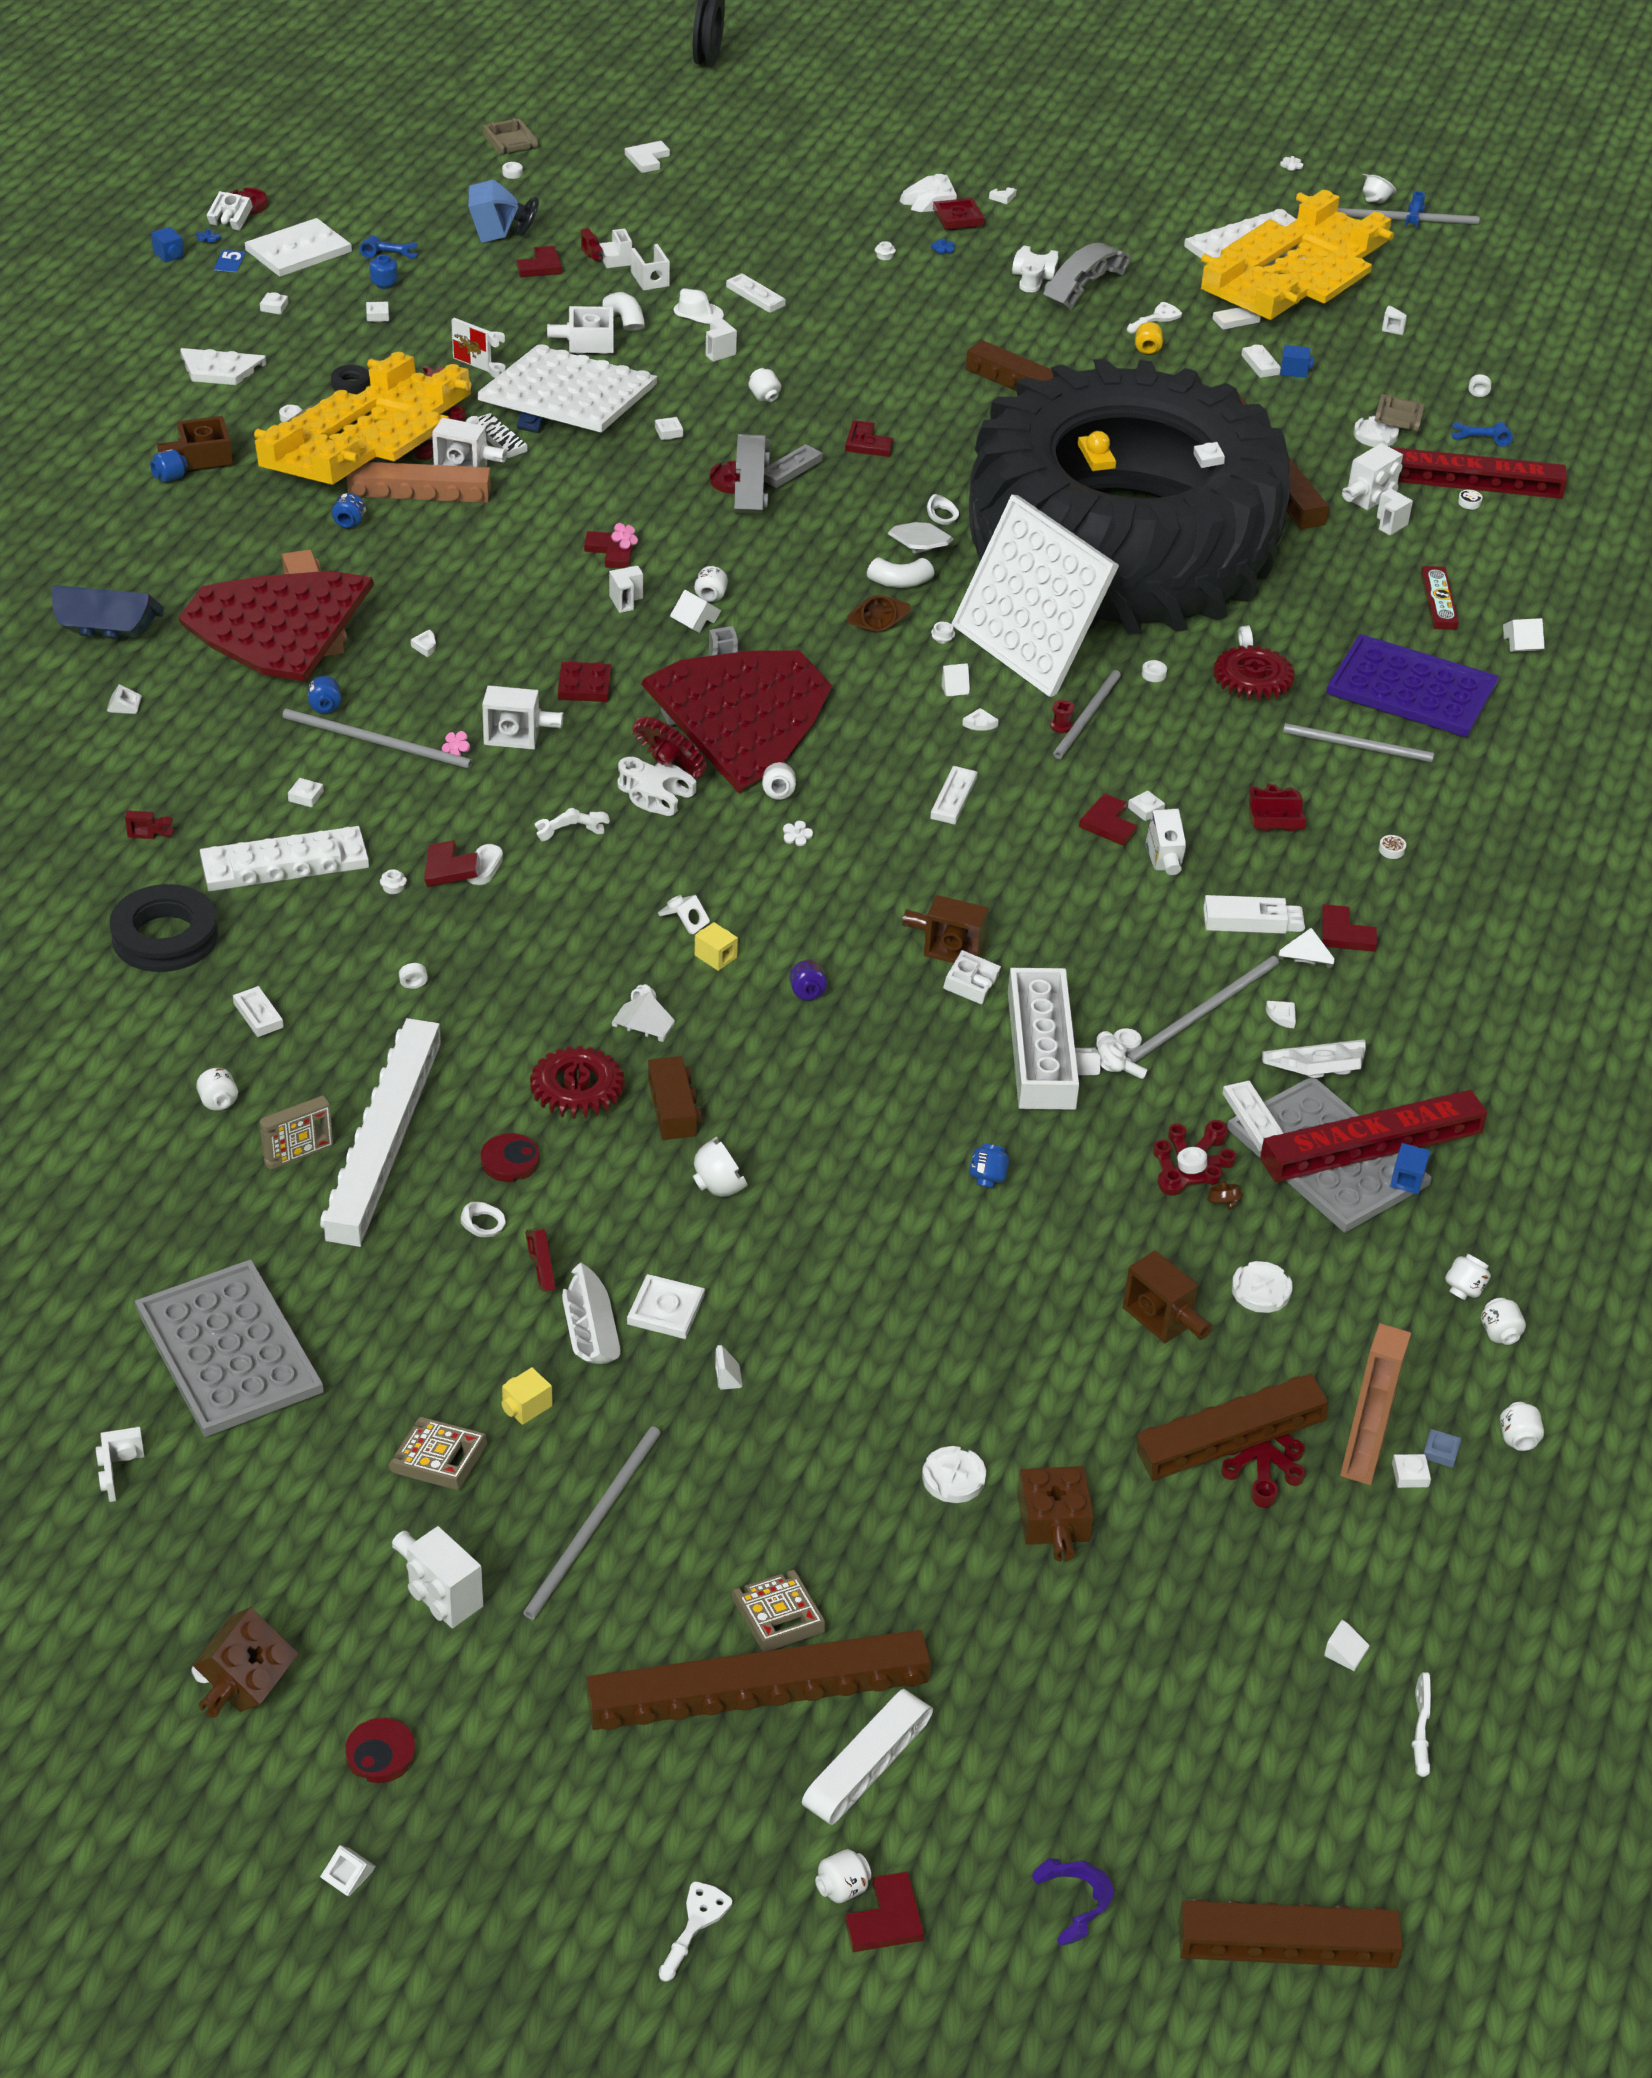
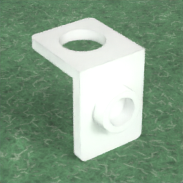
M678 895L667 902L668 905L658 912L659 916L677 912L689 934L696 933L710 922L696 895L684 898ZM691 909L696 910L699 914V922L696 925L692 924L688 917Z

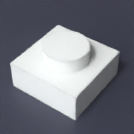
M267 293L260 303V311L282 314L288 305V296L278 293Z
M366 302L367 321L376 323L389 321L388 302Z
M677 417L655 420V429L661 440L683 437V428Z
M1217 442L1194 446V456L1201 468L1224 464L1225 456Z
M299 778L288 792V801L313 807L324 793L323 784Z
M1146 791L1130 799L1128 808L1144 821L1151 819L1153 810H1165V803L1151 792Z
M1425 1454L1393 1456L1392 1466L1397 1488L1429 1487L1431 1477Z

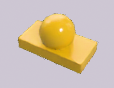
M1095 431L1089 436L1078 438V446L1092 471L1116 468V460L1109 449L1110 440L1107 434L1102 431Z

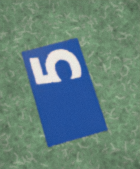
M222 250L214 270L237 272L246 251Z

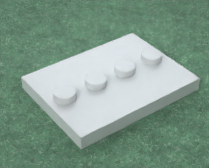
M318 218L245 242V250L279 277L352 252L351 244Z

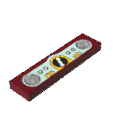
M1422 566L1421 577L1433 629L1456 630L1459 622L1446 567Z

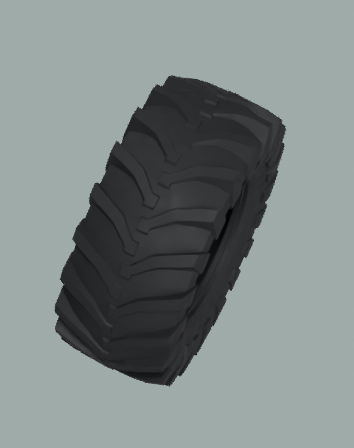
M1093 359L1095 365L1093 370L1076 371L1062 364L1051 367L1052 379L1041 381L1024 377L1016 381L1018 397L998 396L992 402L990 410L991 419L983 420L978 431L975 446L977 458L970 477L969 521L972 541L975 544L979 561H981L1007 503L1013 494L1020 496L1119 565L1089 627L1091 629L1094 628L1099 619L1121 622L1128 633H1141V623L1163 622L1175 631L1187 629L1185 617L1201 614L1218 620L1227 616L1226 600L1232 599L1249 602L1256 595L1257 578H1267L1275 563L1277 548L1275 546L1280 540L1285 525L1290 484L1289 455L1284 434L1281 428L1271 427L1267 411L1260 404L1242 405L1235 387L1228 383L1214 387L1202 384L1197 371L1184 368L1178 374L1172 375L1157 372L1152 361L1139 360L1136 369L1116 368L1106 359ZM1095 431H1102L1107 434L1110 440L1109 449L1116 460V468L1092 471L1078 446V438L1089 436ZM1217 442L1225 456L1224 464L1201 468L1194 456V446ZM1094 489H1132L1155 494L1161 498L1120 497Z

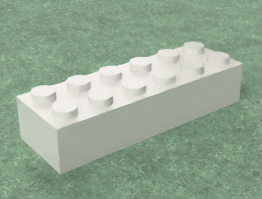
M1010 968L1008 1001L1019 1109H1076L1079 1080L1066 969Z

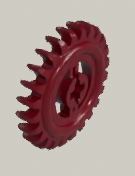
M1248 645L1247 648L1244 646H1238V649L1235 647L1230 648L1229 651H1224L1222 655L1218 656L1214 663V678H1216L1217 684L1222 681V690L1225 689L1226 685H1229L1228 693L1230 695L1233 690L1238 689L1237 698H1240L1241 694L1246 692L1248 701L1254 693L1257 696L1258 702L1261 699V694L1266 695L1267 701L1270 700L1271 692L1275 694L1276 699L1279 697L1280 690L1282 695H1285L1286 691L1292 687L1295 671L1292 668V664L1286 661L1287 658L1285 656H1279V652H1271L1269 648L1262 649V646L1254 648L1252 645Z
M652 717L637 719L632 728L633 735L638 734L636 736L637 741L644 738L641 747L649 744L650 747L647 753L652 751V756L658 763L665 767H669L672 764L679 766L683 771H688L687 773L694 779H698L704 774L707 768L703 755L683 734L670 727L667 723Z
M569 1046L566 1047V1051L556 1049V1054H546V1059L541 1058L538 1061V1065L533 1067V1074L530 1076L531 1093L534 1094L535 1101L538 1102L541 1098L542 1108H545L546 1104L550 1103L551 1114L554 1113L555 1108L560 1107L561 1117H564L565 1112L571 1109L573 1119L576 1118V1113L580 1109L584 1113L585 1118L588 1117V1108H592L597 1116L599 1115V1105L604 1106L605 1110L608 1111L609 1100L615 1105L617 1103V1096H622V1089L625 1086L624 1072L620 1069V1064L613 1061L612 1056H604V1051L601 1050L594 1052L592 1047L584 1050L583 1046H577L576 1049ZM577 1069H579L578 1086H577ZM565 1070L563 1088L556 1079ZM590 1071L594 1072L598 1077L597 1083L591 1088Z

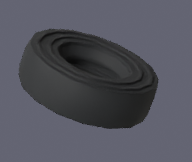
M359 365L340 366L331 373V386L334 391L346 390L347 393L357 395L366 390L368 386H371L369 371ZM346 379H357L355 381H346Z

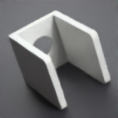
M654 244V262L647 264L644 263L636 249L631 248V273L641 288L649 290L669 286L670 261L659 245ZM656 271L660 277L657 280H652L650 278L652 272Z

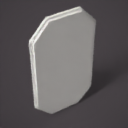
M914 522L898 525L888 532V535L911 548L914 554L930 551L931 548L947 546L954 540L950 535L930 523Z

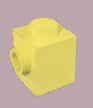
M715 922L701 929L695 935V956L719 971L737 958L738 937Z
M530 1368L519 1376L509 1379L502 1386V1407L508 1416H514L523 1425L552 1407V1385L535 1369Z

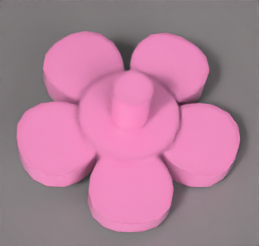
M618 523L614 526L615 532L611 535L614 542L620 541L619 545L622 549H628L630 545L637 543L638 539L633 535L635 529L631 525L625 527L622 523Z
M463 731L458 732L456 735L453 732L449 733L445 738L448 743L442 746V751L461 756L460 751L467 752L470 748V744L466 741L467 734Z

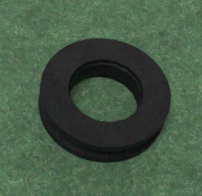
M698 0L692 44L695 64H702L705 59L708 66H714L717 61L724 28L725 0Z
M161 884L136 890L124 897L111 913L110 930L113 948L118 957L125 963L145 971L168 972L192 966L204 959L216 945L218 928L214 905L203 893L182 885ZM157 918H179L191 924L181 934L169 938H152L138 932V929L145 923Z

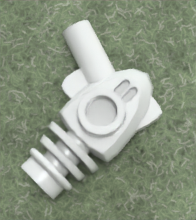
M1104 1031L1097 1036L1096 1043L1098 1052L1101 1055L1100 1065L1105 1070L1110 1072H1121L1123 1070L1140 1079L1145 1077L1147 1069L1133 1063L1131 1059L1126 1057L1125 1052L1127 1049L1120 1044L1112 1033Z

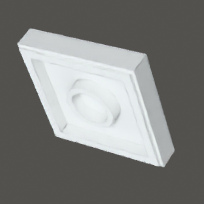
M647 1274L627 1316V1324L686 1339L705 1296V1288Z

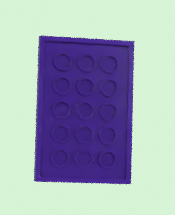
M1359 634L1329 682L1326 693L1337 698L1359 703L1363 706L1382 710L1385 713L1395 714L1411 721L1427 724L1433 728L1443 729L1456 735L1468 737L1496 688L1499 676Z

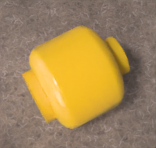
M1146 322L1137 328L1135 345L1139 352L1155 354L1161 349L1163 345V331L1158 324Z

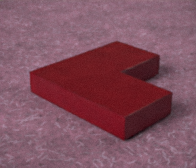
M555 246L534 247L535 258L516 260L520 277L562 274V266Z
M853 420L845 444V451L890 457L894 438L873 435L875 423Z
M587 531L584 551L606 553L605 567L621 569L629 567L633 545H630L628 549H622L619 545L620 541L614 542L612 540V533Z
M1106 793L1098 799L1079 821L1080 828L1122 846H1125L1137 833L1138 825L1119 818L1126 810L1127 802Z
M454 840L429 845L424 877L427 887L478 877L480 866L478 853L456 856L457 846Z
M1322 905L1321 941L1325 947L1376 951V927L1350 924L1349 907Z
M541 1228L528 1229L525 1231L529 1258L535 1262L539 1289L541 1291L555 1290L546 1231Z
M908 1872L873 1877L872 1885L878 1909L845 1914V1923L852 1953L923 1941L924 1938Z

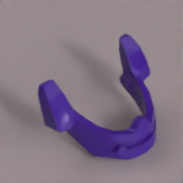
M1049 1858L1036 1868L1032 1874L1037 1884L1056 1877H1076L1085 1880L1093 1887L1092 1896L1094 1900H1098L1096 1909L1073 1918V1924L1066 1928L1057 1938L1059 1945L1072 1944L1088 1935V1923L1105 1911L1114 1897L1112 1883L1105 1872L1086 1861L1062 1864L1059 1859Z

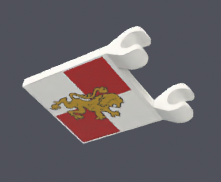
M452 319L454 359L485 370L494 378L499 376L500 372L502 373L506 370L504 364L491 362V346L498 347L499 341L505 342V335L503 333L490 332L459 319Z

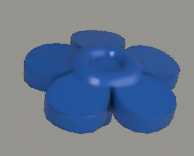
M210 228L206 229V233H196L197 239L200 241L216 242V240L221 239V235L210 231Z
M939 239L937 243L931 244V248L940 254L945 252L952 253L954 252V242H946V239Z

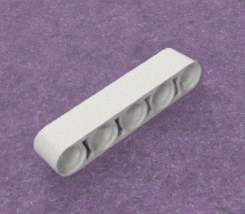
M906 1689L900 1690L809 1786L803 1796L802 1805L828 1824H835L924 1729L932 1716L933 1708Z

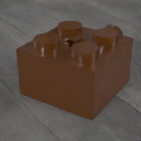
M223 416L177 421L178 441L157 443L158 453L174 449L180 455H183L187 461L186 470H200L202 468L223 467L233 464L230 438Z
M936 895L928 914L906 909L902 926L925 931L924 956L955 963L963 950L981 958L985 949L989 907Z
M1154 1250L1129 1266L1122 1308L1163 1343L1166 1344L1187 1329L1194 1333L1199 1340H1202L1208 1336L1213 1326L1194 1311L1198 1285L1190 1277L1177 1269L1170 1260Z
M1084 1466L1020 1469L1017 1497L1025 1545L1052 1543L1055 1560L1062 1562L1061 1552H1064L1065 1561L1071 1560L1075 1556L1072 1542H1090L1094 1518Z
M252 1607L231 1615L192 1665L213 1685L205 1698L200 1701L199 1708L203 1711L206 1706H209L204 1714L216 1718L228 1701L240 1712L260 1705L299 1653Z

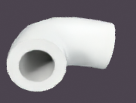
M624 292L612 293L604 297L603 307H613V316L621 315L624 330L637 331L645 327L642 309L634 297Z
M878 557L869 565L867 577L887 587L909 588L931 580L934 577V569L931 563L924 558L901 565L890 563Z

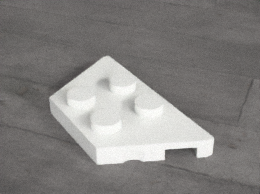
M181 348L180 350L181 358L185 361V367L189 372L191 381L237 385L245 377H249L254 373V367L266 365L265 355L243 354L235 351L220 352L212 349Z
M1363 1039L1262 1051V1062L1313 1078L1323 1077L1324 1073L1330 1072L1349 1074L1351 1070L1361 1069L1366 1051V1041Z

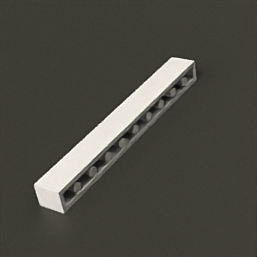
M406 1018L403 1028L398 1029L395 1039L396 1045L394 1048H390L388 1053L387 1067H383L380 1072V1084L373 1089L371 1106L365 1108L363 1125L356 1130L355 1145L348 1150L346 1167L340 1169L337 1189H332L328 1211L324 1210L322 1213L320 1226L325 1230V1241L361 1247L440 1047V1023Z

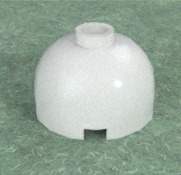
M717 1137L699 1149L694 1160L697 1174L692 1177L701 1191L707 1188L715 1196L726 1197L738 1193L748 1186L744 1176L740 1177L737 1173L739 1168L722 1142L719 1143Z

